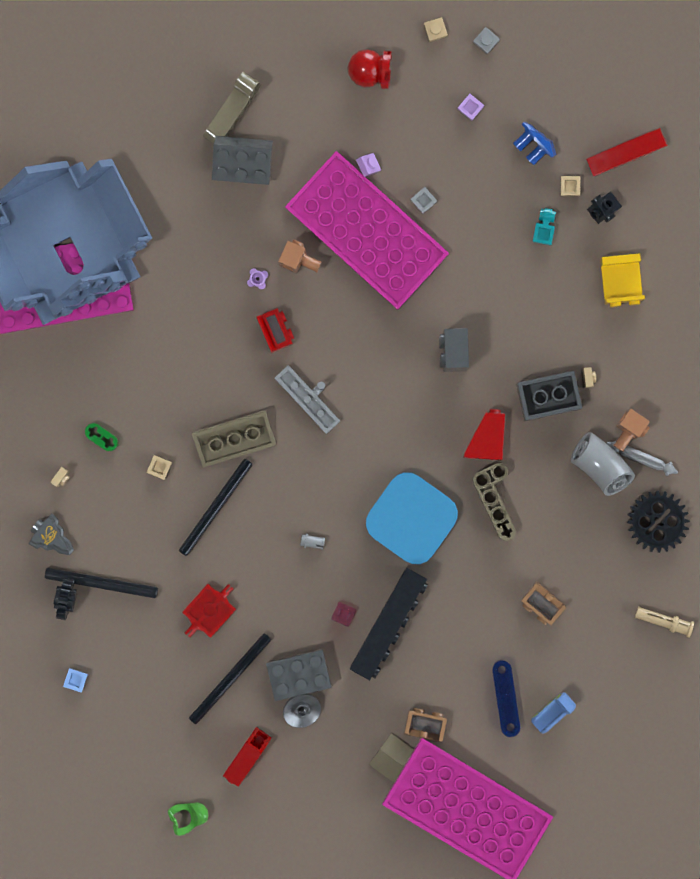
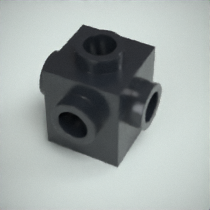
M610 191L603 197L601 195L595 197L591 201L592 205L587 210L597 224H600L604 220L606 223L615 217L614 213L622 206Z

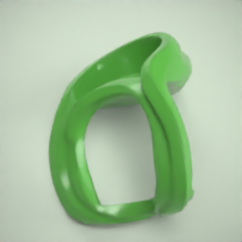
M198 802L176 804L168 810L169 818L174 823V833L178 836L189 833L194 827L202 825L208 820L207 808ZM181 810H187L191 815V822L186 827L178 828L177 820L173 815Z

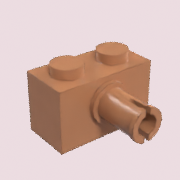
M293 240L292 242L287 241L278 262L279 266L294 273H297L301 266L317 273L322 261L307 256L304 244Z
M632 409L627 410L616 425L623 432L613 446L624 452L632 438L637 439L645 436L650 429L647 426L650 421Z

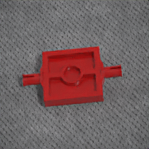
M207 584L182 612L189 618L192 624L184 632L186 635L190 632L188 637L191 638L197 630L203 631L210 638L236 610L226 598L234 590L233 587L228 590L230 585L227 584L219 592Z

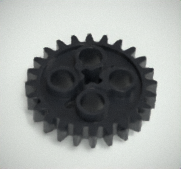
M658 490L655 492V496L648 492V498L641 495V502L635 500L637 506H630L634 512L627 514L632 520L626 523L632 524L628 531H634L631 539L638 538L636 545L642 542V549L649 546V552H653L654 548H656L657 553H660L662 547L665 552H668L669 545L675 549L674 542L682 543L679 537H686L683 530H689V528L684 526V523H688L690 520L684 519V516L689 513L682 512L685 505H678L680 499L674 501V494L667 497L666 491L660 496ZM655 503L662 505V511L659 514L653 511ZM667 509H670V512L660 521L662 525H656L647 535L646 531L656 522L654 518H660ZM670 516L676 519V524L673 527L667 524V519ZM642 517L649 519V525L645 528L640 525ZM656 530H660L663 533V538L660 541L654 538Z

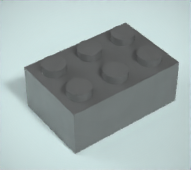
M215 136L212 180L269 185L273 141Z
M468 328L444 329L443 334H440L439 349H443V353L440 355V368H443L444 372L467 371L469 368Z
M574 371L516 384L524 422L582 409Z
M323 649L266 663L275 701L332 688Z

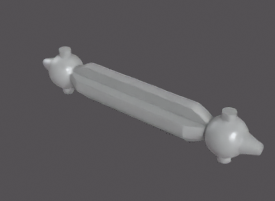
M616 441L607 442L615 452H620L622 456L653 469L663 470L666 476L678 473L672 462L665 464L662 460L629 446L625 448L624 452H621L613 446Z

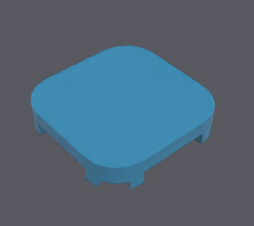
M402 473L389 483L366 518V528L376 541L404 561L411 564H422L434 555L457 520L458 510L455 503L449 497L418 475Z

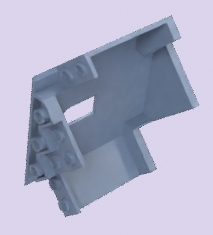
M112 159L97 161L88 171L83 162H79L71 167L67 161L24 167L0 190V303L4 311H18L23 307H34L42 324L45 325L61 316L71 314L73 310L85 304L95 302L99 297L118 291L122 286L140 278L132 258L136 256L137 251L147 246L152 236ZM70 237L84 264L83 270L76 275H71L65 270L54 248V245Z

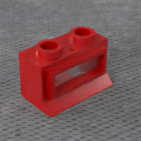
M278 308L256 316L271 353L293 345L291 340L295 338L291 329H286L284 322L287 320L283 311L279 312Z

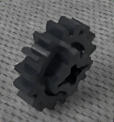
M65 578L63 579L62 586H57L53 602L54 608L57 609L56 619L66 620L69 611L73 612L77 597V589H73L74 579Z

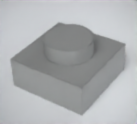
M485 27L474 39L473 43L488 54L500 39Z
M426 187L410 199L422 214L437 203V200Z

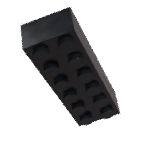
M406 567L352 662L350 670L369 681L372 677L374 679L377 677L381 670L378 667L381 660L386 661L390 654L388 650L390 644L395 645L400 636L397 633L399 628L405 627L409 620V617H407L410 610L414 611L419 602L416 598L419 593L423 594L428 586L425 577Z

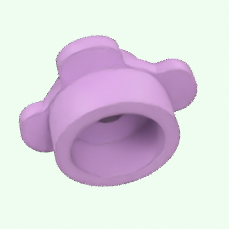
M255 268L251 269L250 279L247 281L248 286L264 289L268 273L266 271H257Z

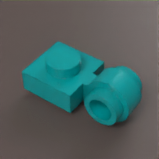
M550 208L540 210L539 220L543 224L536 223L532 242L552 245L555 226L549 224L550 222L554 223L556 211H552Z

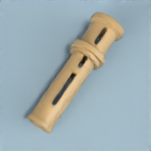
M639 606L635 614L636 619L669 628V631L672 633L678 632L686 635L687 638H690L694 627V621L681 620L678 616H673L672 618Z

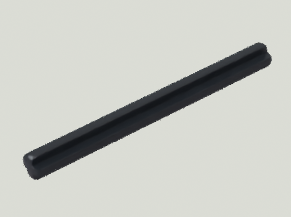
M243 459L179 549L180 553L185 556L190 553L251 468L252 463Z
M46 568L45 579L63 582V579L71 578L74 579V584L149 598H156L158 595V588L53 568Z
M262 634L189 717L191 722L197 724L271 641L267 634Z

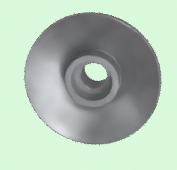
M310 694L290 698L283 708L285 721L290 726L296 728H303L313 724L321 713V705L318 699Z

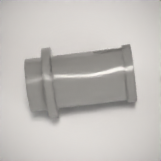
M308 533L306 535L302 534L300 546L323 550L325 538L309 536Z

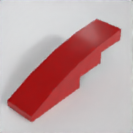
M661 128L605 150L586 160L593 177H596L668 145Z

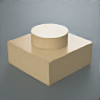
M442 17L424 23L429 42L448 37Z
M561 176V196H580V176Z
M591 367L583 368L584 388H592L594 386L593 383H596V373L592 371Z
M154 455L147 473L165 480L172 462Z
M61 467L50 483L56 487L64 486L70 478L68 476L69 471Z

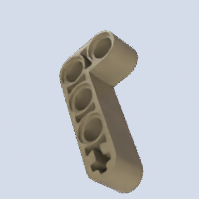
M242 72L234 84L233 91L206 129L203 137L213 144L215 136L227 137L258 92L260 82Z
M497 463L476 473L472 481L498 537L503 541H509L514 538L516 531L494 486L495 483L506 478L508 469L504 464ZM496 467H501L504 470V475L500 478L494 475ZM484 475L487 482L484 486L477 484V476ZM487 492H492L495 495L494 502L488 503L485 501L484 497ZM497 509L503 512V518L499 521L493 518V512ZM505 520L508 522V524H504L506 529H511L510 537L508 538L506 535L502 536L501 534L504 531L503 527H497V524L503 523Z

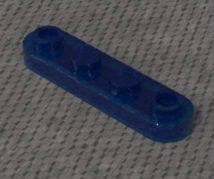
M499 660L494 663L492 673L500 727L505 736L514 737L520 732V721L512 668L507 661ZM500 666L505 667L504 673L498 672ZM510 723L514 725L511 731L507 730V725Z

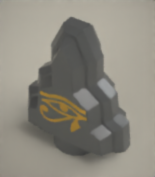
M52 513L44 521L39 519L32 527L31 532L34 535L29 545L38 549L41 547L47 551L54 549L58 553L71 555L74 551L70 540L64 536V529L59 525V519Z

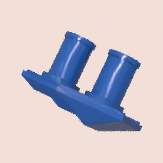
M527 122L522 123L525 132L513 144L522 151L532 140L537 142L538 146L526 156L533 165L545 154L552 158L557 155L552 140L547 139L543 133L537 131L531 124Z

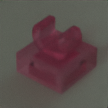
M338 602L331 619L349 627L356 609Z

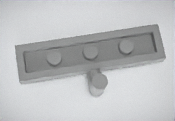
M289 365L275 377V380L326 434L340 422L318 397L325 389L324 382H319L311 390Z

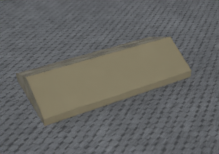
M265 410L192 432L203 468L276 445Z
M391 733L369 765L394 783L414 749Z

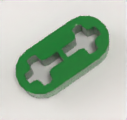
M91 423L86 427V437L102 449L114 451L118 447V439L100 425ZM97 427V432L101 434L100 438L95 435L91 437L89 429ZM103 437L109 440L113 438L114 446L106 448L107 443L102 440Z

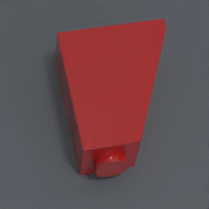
M490 409L489 413L486 412L463 454V458L503 460L505 414L501 413V410Z
M256 727L223 774V777L229 783L239 787L272 737Z

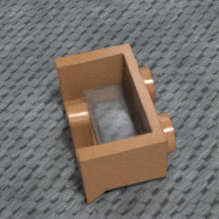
M537 581L521 599L523 602L522 606L530 613L534 611L538 614L537 619L544 625L547 623L552 625L566 609V605Z
M413 708V711L408 712L404 735L443 742L447 719L443 718L444 714L432 712V715L424 714L425 710Z

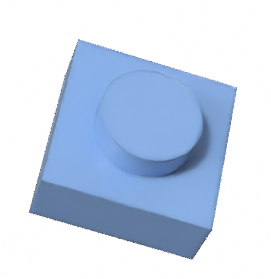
M69 668L63 687L82 693L88 674Z

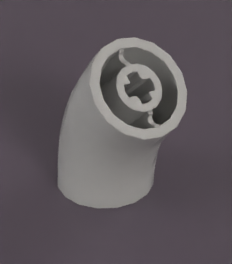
M591 432L586 433L581 438L571 455V463L585 472L607 496L622 491L635 478L634 472L608 444Z

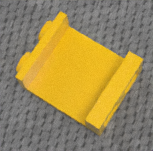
M640 253L608 256L600 259L605 305L610 304V307H620L621 303L629 302L630 306L639 305L640 301L645 299V295L642 294L639 265L641 261Z

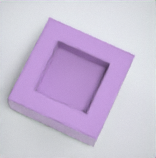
M469 94L457 109L473 121L484 105Z
M374 153L356 159L364 177L381 171Z

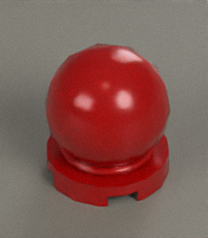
M369 49L359 50L351 57L347 66L348 75L356 85L364 88L373 87L379 83L381 84V89H389L392 51L384 50L383 55L380 56L376 51Z

